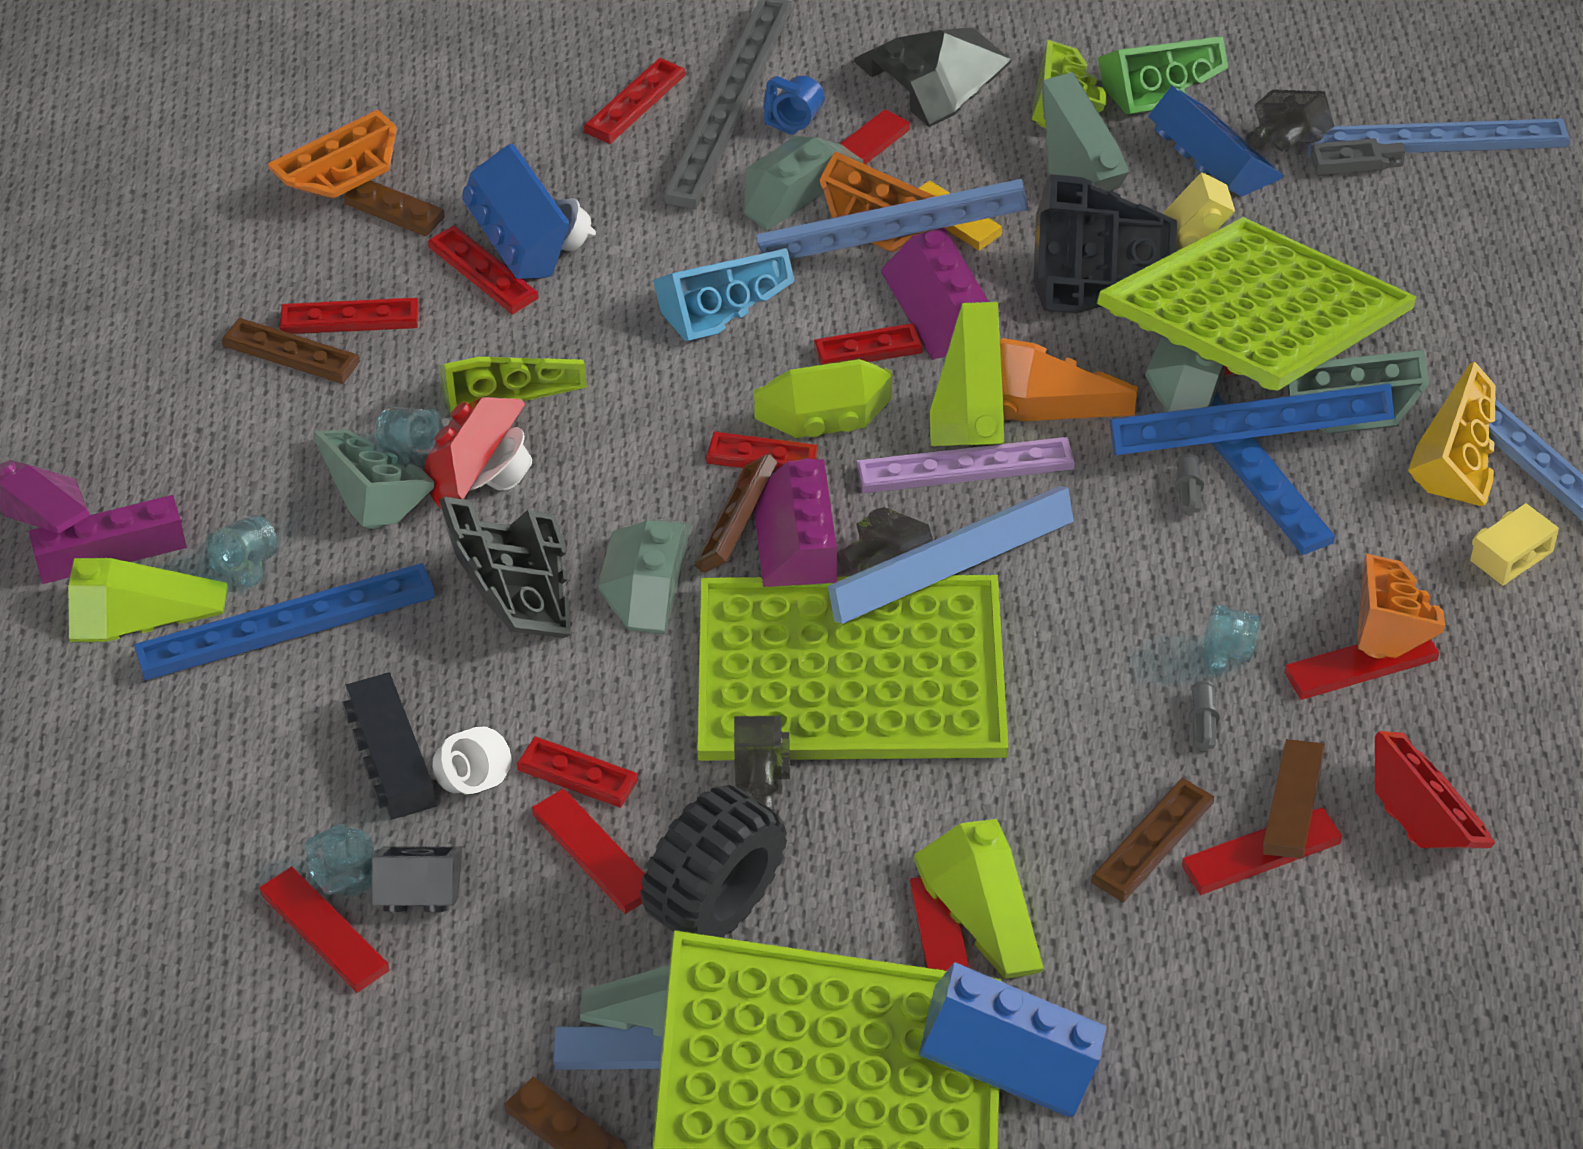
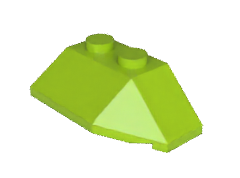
M860 359L791 369L772 379L764 387L760 386L753 390L754 417L795 438L817 437L821 434L840 431L851 432L856 429L866 428L892 399L893 374L890 369H882L875 364Z

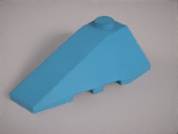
M787 248L675 272L653 280L661 314L685 341L720 333L726 328L724 324L736 316L742 318L749 313V307L758 301H767L795 282Z

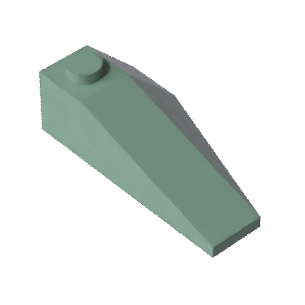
M1070 72L1043 80L1042 98L1047 132L1045 142L1046 149H1048V176L1055 174L1084 177L1092 181V184L1107 191L1120 188L1129 170L1117 142L1074 73Z
M348 429L314 431L313 438L348 511L366 528L379 529L383 525L397 524L434 488V481L420 467L414 464H408L405 467L397 463V455L391 452L384 454L374 451V443Z
M669 965L582 990L580 1021L624 1030L638 1025L653 1028V1035L663 1037Z

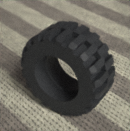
M732 785L712 787L710 792L704 791L697 796V800L694 803H689L683 809V813L679 818H675L669 825L668 832L664 837L660 838L654 855L650 856L647 863L648 870L643 875L641 882L643 887L640 891L642 903L648 915L672 932L680 931L724 938L725 934L732 933L738 927V924L750 915L751 909L757 902H760L765 895L764 891L767 886L772 883L776 876L775 871L777 867L781 865L783 859L782 851L786 848L787 844L785 837L787 832L781 817L738 787Z

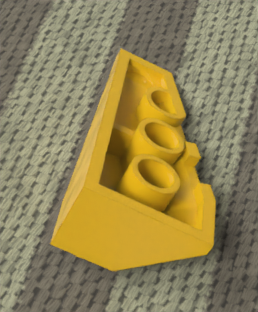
M1472 362L1467 366L1417 444L1408 472L1427 493L1478 506H1485L1494 476V470L1488 467V454L1494 452V441L1489 439V423L1495 421L1496 385L1476 362Z

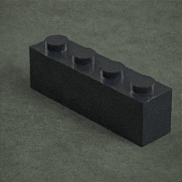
M390 672L345 684L348 700L342 701L344 714L348 724L353 722L356 724L357 728L352 729L357 750L366 751L367 756L363 757V764L369 780L374 778L377 780L378 785L373 786L378 807H387L391 820L436 807L432 780Z

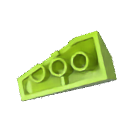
M1047 39L1031 120L1036 121L1043 128H1046V120L1043 113L1042 81L1048 78L1073 72L1097 112L1099 113L1105 108L1106 92L1103 88L1095 86L1097 78L1095 75L1086 72L1088 64L1078 49Z
M998 302L962 303L930 408L931 446L1004 444Z

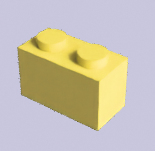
M1201 172L1162 214L1177 220L1176 248L1181 250L1217 231L1235 212L1227 185Z
M1525 503L1513 512L1508 511L1499 522L1488 529H1481L1475 535L1472 541L1473 550L1470 561L1504 586L1554 551L1559 527Z

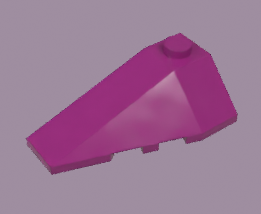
M13 460L0 464V510L5 517L55 533H61L90 516L75 478L17 461L14 462Z

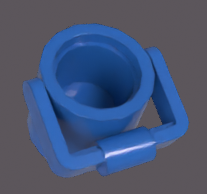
M799 75L793 77L790 81L779 76L773 77L767 82L764 94L765 123L790 135L804 129L823 106L825 97L821 85L815 79L808 76ZM777 88H780L782 91L777 96Z

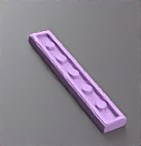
M1068 437L858 460L857 471L862 493L1073 470L1075 462Z

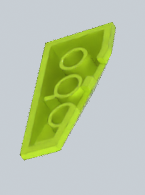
M474 357L439 366L442 391L450 414L460 403L464 401L470 403L481 397L521 399L524 402L587 388L585 362L581 359Z
M74 558L68 585L70 642H109L120 639L119 635L140 630L142 633L154 631L156 626L173 622L183 624L224 614L228 583L113 558Z
M997 819L960 823L915 853L913 860L926 890L934 899L939 897L951 910L950 916L958 924L962 923L976 939L975 946L1004 979L1043 972L1042 960L1012 852Z

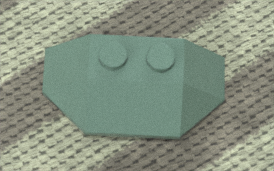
M793 136L746 168L744 214L767 231L824 193L819 179L835 151L863 164L864 161L841 144L817 137Z
M1161 336L1147 368L1146 377L1156 397L1163 404L1164 412L1211 406L1227 367L1214 360L1203 359L1198 355V352L1185 346L1175 345L1167 337Z
M1424 350L1327 360L1288 384L1289 396L1391 383L1395 419L1321 428V430L1326 434L1397 426L1429 385Z
M652 519L612 531L598 583V590L628 630L665 634L691 523Z

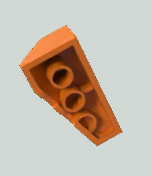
M1006 338L1000 339L1004 420L1040 421L1135 415L1138 394L1137 386L1102 371L1094 373L1077 367V361L1066 357L1064 361L1046 354L1047 348L1038 344Z
M1367 553L1365 555L1357 640L1358 649L1363 650L1365 654L1371 657L1384 658L1389 656L1396 658L1444 632V611L1440 606H1431L1429 604L1430 594L1415 587L1417 579L1403 562Z

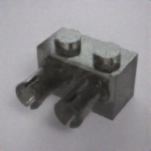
M1272 89L1254 104L1259 125L1246 135V142L1253 150L1258 149L1260 151L1272 140L1276 149L1281 152L1285 149V152H1287L1298 141H1304L1306 144L1321 141L1323 136L1334 127L1326 92Z
M886 507L877 508L871 511L868 517L856 523L859 539L844 549L837 551V562L844 571L850 572L858 566L859 571L862 572L933 541L929 524Z
M734 716L735 786L746 794H751L752 798L775 813L774 794H783L782 780H790V756H782L790 755V732H782L781 716Z

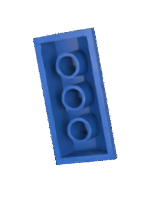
M1172 85L1148 115L1157 124L1154 130L1168 141L1172 138L1176 142L1174 148L1188 159L1192 156L1196 160L1193 166L1208 176L1212 174L1216 180L1226 184L1229 193L1233 191L1243 197L1284 177L1278 169L1206 105Z
M508 144L470 172L467 185L463 189L462 200L516 279L547 278L553 276L570 222L516 146Z
M954 962L934 986L919 1055L1059 1114L1073 1117L1100 1061L1106 1026Z

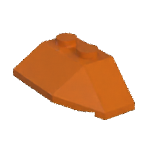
M377 109L267 163L268 169L286 186L318 197L336 198L389 171L397 132L396 125Z
M836 151L833 153L819 179L832 218L937 197ZM929 231L871 243L887 251L896 252L912 236Z

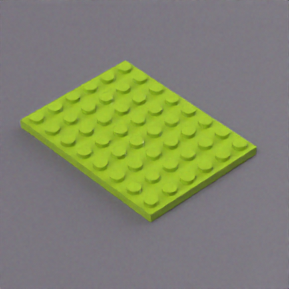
M1242 217L1100 291L1097 304L1109 309L1110 313L1115 316L1125 317L1138 323L1139 327L1146 331L1156 332L1167 337L1175 345L1185 346L1198 352V355L1203 359L1214 360L1228 367L1232 373L1245 375L1257 381L1263 388L1278 391L1412 310L1417 296Z
M951 575L845 623H839L834 620L828 586L834 583L763 587L762 577L701 578L698 761L1008 758L1009 747L998 575ZM837 576V582L850 576Z
M674 931L671 942L652 1149H998L999 1088L919 1055L934 986L947 971Z

